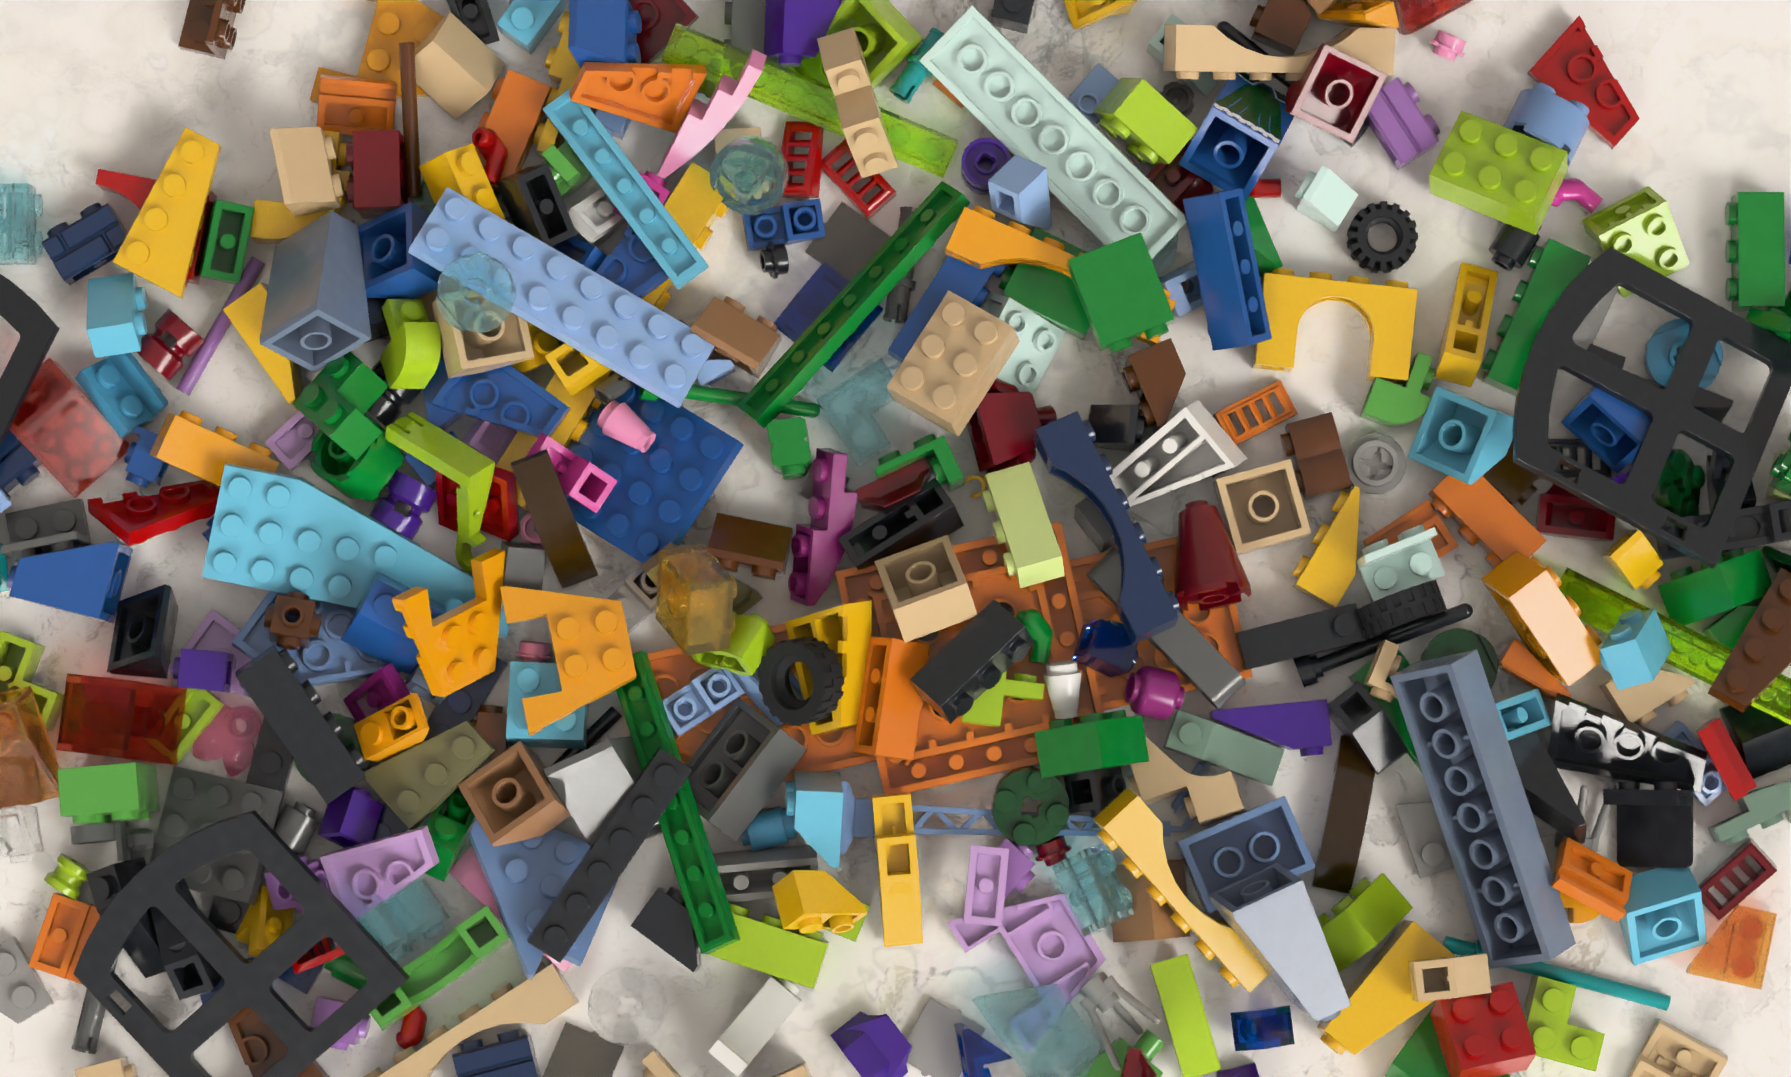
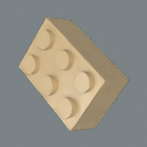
M948 290L886 387L894 401L959 437L1020 340L1013 326Z

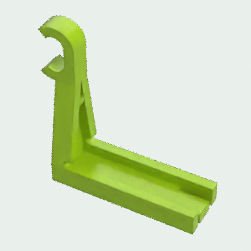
M410 412L407 414V417L404 416L395 421L394 425L386 426L385 439L460 485L456 488L458 533L455 556L458 564L465 571L472 573L471 559L475 557L472 555L471 547H477L487 541L486 537L480 532L494 475L495 461L416 413Z

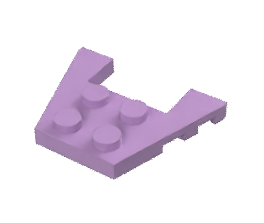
M1065 893L1004 907L1002 927L963 923V917L953 919L947 923L965 953L1000 932L1027 974L1042 1001L1009 1021L1010 1026L1027 1052L1036 1045L1047 1029L1055 1022L1061 1012L1106 960Z

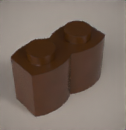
M1332 412L1286 424V433L1280 435L1285 456L1292 455L1296 467V470H1294L1299 491L1303 493L1305 500L1346 490L1352 486Z

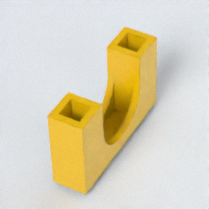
M1277 268L1271 271V273H1264L1261 278V286L1272 339L1255 344L1252 368L1291 372L1294 368L1297 329L1301 316L1310 307L1318 303L1337 301L1356 309L1367 323L1370 345L1366 381H1373L1376 377L1394 384L1404 385L1408 381L1417 289L1408 288L1407 282L1387 280L1385 281V286L1370 284V278L1360 276H1348L1347 282L1332 280V274L1323 272H1310L1309 277L1294 276V270Z

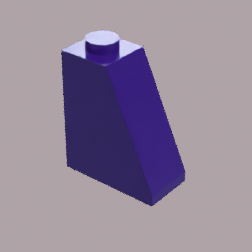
M766 0L764 54L767 55V58L778 59V65L790 67L801 66V60L816 57L819 51L817 38L826 36L842 0Z

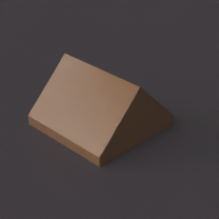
M1183 859L1168 860L1167 863L1175 882L1187 898ZM1123 864L1107 865L1113 942L1146 941L1191 936L1190 930L1185 934L1172 921L1170 916L1174 911L1167 903L1160 906L1145 889L1150 884L1142 875L1136 879Z

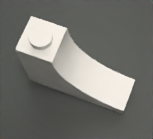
M771 976L708 1052L738 1077L802 1001L796 996L800 989L791 981L781 978L777 980L774 976Z

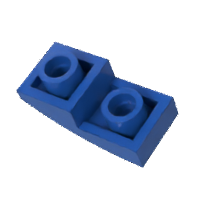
M820 198L783 203L780 207L744 211L742 213L747 251L766 249L769 241H772L774 245L782 243L790 245L826 236Z

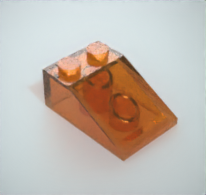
M31 686L0 693V810L59 797L57 769H60Z

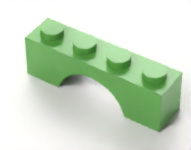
M485 906L455 927L434 947L402 967L410 978L370 1012L382 1031L511 942L510 937L489 907Z

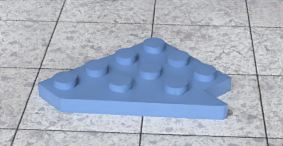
M270 591L232 641V646L251 659H254L272 645L278 651L284 649L276 646V642L270 641V628L264 627V620L268 604L275 606L277 594L283 596L287 594ZM309 599V601L316 602V614H322L318 637L311 636L309 649L299 647V650L287 649L299 666V670L294 672V674L301 683L308 679L312 686L371 677L381 667L388 665L341 640L357 608ZM285 615V619L291 623L298 621L300 616ZM244 690V694L250 697L246 690Z
M475 819L468 834L469 840L525 976L532 980L544 952L528 943L527 939L591 846L589 843L553 828L541 837L494 847L491 845L478 820ZM616 883L563 958L564 960L581 966Z

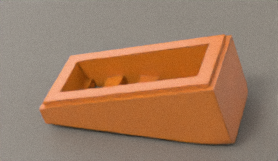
M1279 380L1214 413L1213 418L1238 446L1294 417L1298 412L1282 382ZM1272 393H1275L1284 410L1279 415L1268 397ZM1262 401L1271 419L1264 421L1255 402ZM1247 406L1257 423V426L1251 428L1242 411ZM1234 413L1244 430L1239 435L1229 418Z
M1516 638L1510 639L1498 659L1499 669L1533 689L1538 688L1541 694L1556 702L1557 693L1571 697L1568 690L1520 640Z

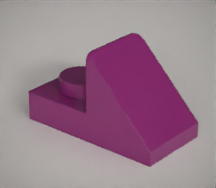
M390 663L376 671L344 698L343 701L354 720L359 722L410 695V692L394 665Z

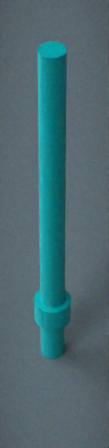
M1449 936L1444 938L1443 946L1453 954L1462 956L1483 953L1479 940L1472 943ZM1543 961L1505 967L1667 1011L1670 1004L1671 996Z

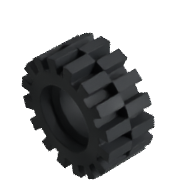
M1381 201L1379 204L1371 203L1366 208L1361 209L1352 220L1347 231L1348 241L1346 243L1347 248L1351 250L1350 256L1353 260H1357L1360 263L1359 266L1361 268H1369L1372 273H1378V271L1390 273L1392 270L1402 267L1414 253L1416 241L1418 240V233L1415 230L1417 225L1415 220L1412 221L1410 219V213L1407 210L1403 211L1399 208L1400 205L1396 203L1389 205L1387 201ZM1384 223L1394 229L1397 241L1391 250L1380 252L1370 246L1368 231L1375 224Z

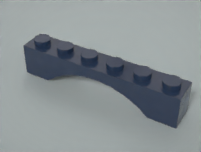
M1078 411L1035 429L1033 441L1049 474L1066 481L1084 494L1099 510L1112 532L1118 548L1121 566V589L1116 611L1132 644L1134 645L1174 627L1179 618L1177 613L1181 611L1179 603L1172 591L1166 592L1160 580L1164 576L1158 560L1155 556L1149 558L1143 544L1147 543L1143 529L1138 522L1132 523L1126 511L1130 509L1124 491L1121 488L1115 489L1110 478V475H1113L1112 467L1104 453L1099 455L1093 444V441H1096V436L1090 422L1087 419L1082 421Z

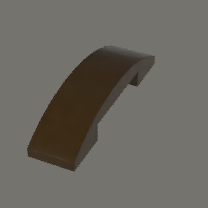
M545 449L511 462L513 472L538 535L562 588L598 576L597 569L578 528L548 450Z
M1341 735L1333 772L1335 775L1312 886L1350 894L1348 891L1352 888L1359 859L1375 771L1344 735Z

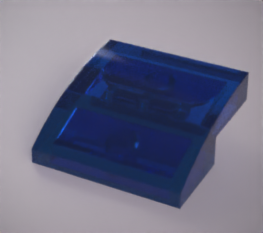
M824 262L796 294L774 324L778 326L780 332L795 342L846 287L849 281ZM879 305L875 307L858 326L856 331L843 342L823 366L833 373L854 349L858 340L878 319L884 309Z

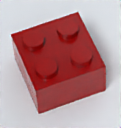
M1513 981L1491 986L1492 993L1436 1001L1430 1016L1450 1077H1497L1524 1071L1530 1066L1537 1053Z

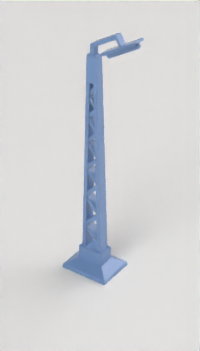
M1198 762L1191 774L1203 776L1209 763L1204 762L1202 764ZM841 780L843 808L840 854H845L854 837L874 838L875 833L871 798H855L848 782ZM1189 791L1178 794L1171 804L1174 814L1178 815L1185 805L1183 798L1190 796ZM912 805V811L924 812L914 823L915 834L1004 835L992 818V811L988 809ZM935 812L949 828L920 827ZM944 813L970 814L972 816L962 826L957 828ZM1188 814L1182 826H1170V821L1160 820L1163 825V837H1170V832H1186L1193 819L1191 820ZM983 815L994 829L969 827ZM1069 815L1066 825L1070 829H1062L1056 836H1097L1100 830H1089L1095 824L1093 820L1095 817ZM1070 821H1083L1086 823L1079 830Z

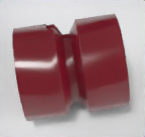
M168 308L154 324L156 331L154 333H147L141 338V351L137 353L170 381L183 367L182 358L184 356L192 357L205 340ZM174 336L178 341L171 349L164 342Z

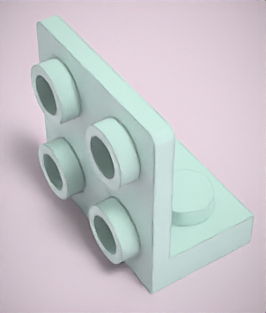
M990 292L981 309L1013 326L1020 340L997 376V379L1015 385L1020 392H1031L1033 395L1065 332L1012 298Z
M1421 524L1398 535L1399 542L1389 545L1386 538L1361 550L1363 556L1356 561V565L1371 602L1446 575L1431 541L1438 534L1435 527L1425 530L1424 525Z

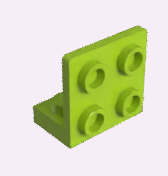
M1649 186L1581 220L1586 233L1601 246L1603 253L1611 247L1665 277L1689 264L1667 201ZM1616 286L1619 288L1618 293L1623 298L1633 294L1621 286Z

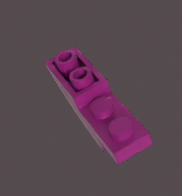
M831 448L816 449V459L813 461L811 468L814 479L813 496L808 504V512L811 518L810 524H796V534L791 542L794 558L793 570L788 579L790 599L805 606H814L832 580L845 552L838 538L851 531L856 511L858 492L845 488L848 454Z

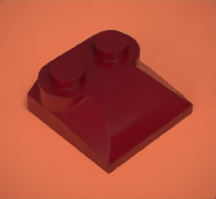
M1322 43L1302 78L1295 81L1288 88L1285 96L1287 106L1285 111L1353 144L1387 74Z

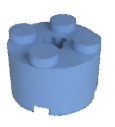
M1535 83L1532 89L1520 91L1503 127L1568 151L1569 166L1589 127L1587 116L1590 110L1581 102L1575 100L1567 101L1555 95V90L1546 84Z

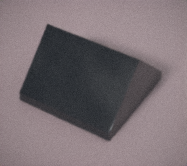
M164 584L118 602L107 672L116 675L167 679L179 609L171 586Z
M1791 681L1764 691L1744 712L1730 705L1719 709L1729 735L1753 779L1791 764Z

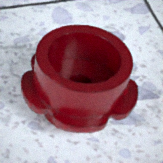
M1057 836L1045 843L1035 845L1038 854L1035 859L1036 861L1044 860L1046 866H1052L1067 860L1066 853L1072 847L1067 845L1064 836Z

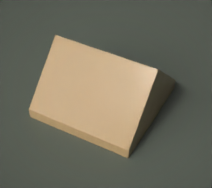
M448 12L415 49L416 85L454 120L490 92L505 65L504 61L451 12Z

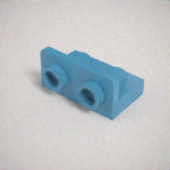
M132 353L109 356L81 370L75 377L120 438L134 432L136 425L144 427L152 423L168 405V400Z

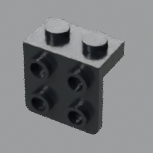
M1617 782V789H1603V805H1617V862L1620 866L1688 868L1693 864V790H1677V782H1654V790L1640 789V782Z

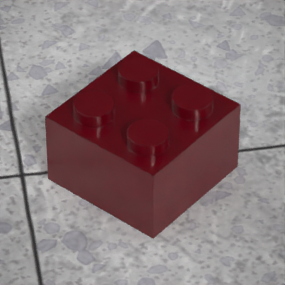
M399 130L352 131L353 142H347L346 144L347 164L352 165L354 179L347 181L348 203H353V209H356L363 219H375L408 204L409 197L406 196L404 138Z

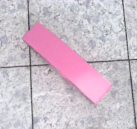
M753 49L737 80L723 74L708 104L694 98L661 161L657 176L664 179L700 152L724 128L744 103L761 75L767 55Z

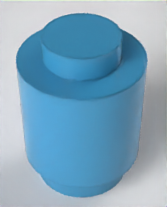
M780 806L760 810L749 827L741 835L743 846L751 845L754 852L788 844V839L797 838L793 816H786V808L781 809Z

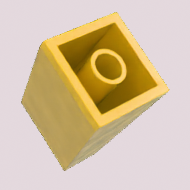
M1404 920L1347 989L1346 993L1351 1006L1340 1010L1341 1014L1329 1021H1321L1317 1026L1324 1033L1320 1040L1337 1054L1342 1055L1345 1051L1353 1055L1357 1054L1435 1001H1412L1408 961L1453 957L1455 955L1417 923Z

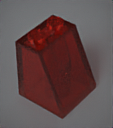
M67 673L56 750L177 765L187 689L132 680Z

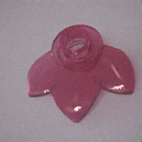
M225 704L212 722L195 740L193 756L206 761L222 758L229 776L232 777L240 774L252 762L255 751L253 741L259 736L262 725L260 716L254 709L248 706L231 708ZM239 718L243 719L247 724V728L243 733L239 732L235 726Z

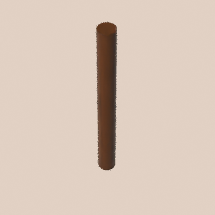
M414 42L399 43L406 196L414 197L422 196L421 171L419 169L420 150Z

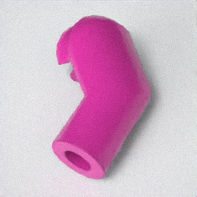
M1577 178L1563 179L1551 206L1558 207L1564 200H1575L1589 213H1592L1602 202L1603 198Z

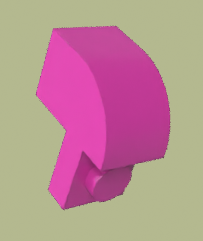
M541 432L526 457L547 449L565 495L597 513L617 483V480Z

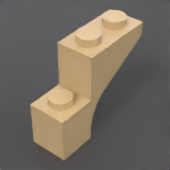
M854 27L817 38L824 72L835 97L841 127L861 178L897 168L896 156Z
M1146 737L1149 761L1131 764L1133 775L1127 776L1131 791L1139 797L1141 796L1142 801L1146 805L1189 791L1190 796L1183 798L1190 819L1198 818L1202 827L1246 812L1235 777L1231 771L1215 776L1190 774L1180 768Z

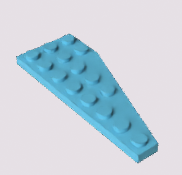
M225 462L202 577L287 594V592H299L310 596V599L357 608L374 575L378 571L409 588L415 586L427 588L429 598L446 606V612L475 598L472 575L452 565L450 561L443 557H438L422 548L420 544L369 515L366 516L345 504L346 502L318 489L309 481L301 477ZM501 603L498 636L507 638L510 623L506 624L503 604Z

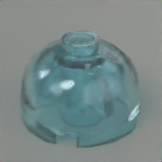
M745 135L731 140L718 152L710 168V184L715 191L717 188L719 194L724 198L721 202L740 214L757 215L763 213L765 209L774 207L783 196L789 180L788 163L782 151L772 141L760 136Z

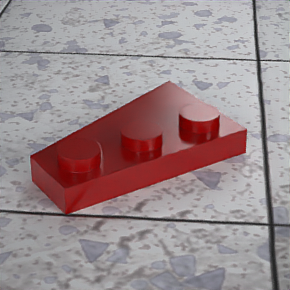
M1579 15L1527 74L1537 83H1543L1552 87L1556 92L1555 95L1567 101L1575 100L1586 105L1590 110L1587 116L1589 120L1588 128L1613 149L1640 118L1618 80L1614 79L1603 60L1604 56L1598 46L1594 45Z
M200 480L164 486L159 490V494L139 496L134 491L123 493L122 500L103 503L101 497L87 499L88 512L128 546L143 543L147 539L165 532L175 531L181 526L194 521L210 518L215 514L220 489L210 482Z

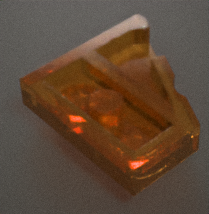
M1737 905L1688 965L1686 973L1762 990L1777 914Z

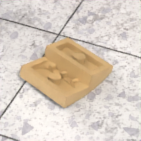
M1658 1019L1628 1077H1718L1728 1061V1055Z

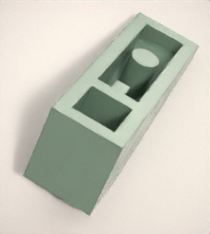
M1181 710L1175 711L1163 745L1165 749L1207 762L1210 765L1269 786L1273 785L1284 753V749Z

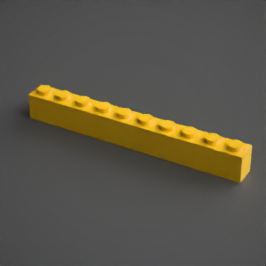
M692 161L668 198L664 207L695 248L704 249L714 232L709 229L717 216L723 218L734 202V199L730 197L733 192L732 187ZM668 279L642 299L664 311L672 298V295L668 293L673 285L672 281ZM610 370L572 397L555 373L545 390L566 404L571 410L552 434V439L565 448H568L572 440L578 443L590 424L585 421L593 408L599 410L602 406V403L594 393V387L613 374V370ZM518 431L495 467L513 472L511 462L526 457L538 437ZM516 479L517 505L527 511L528 507Z

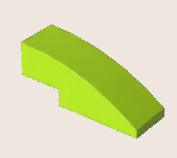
M1188 954L1151 964V974L1182 1076L1199 1077L1221 1070Z

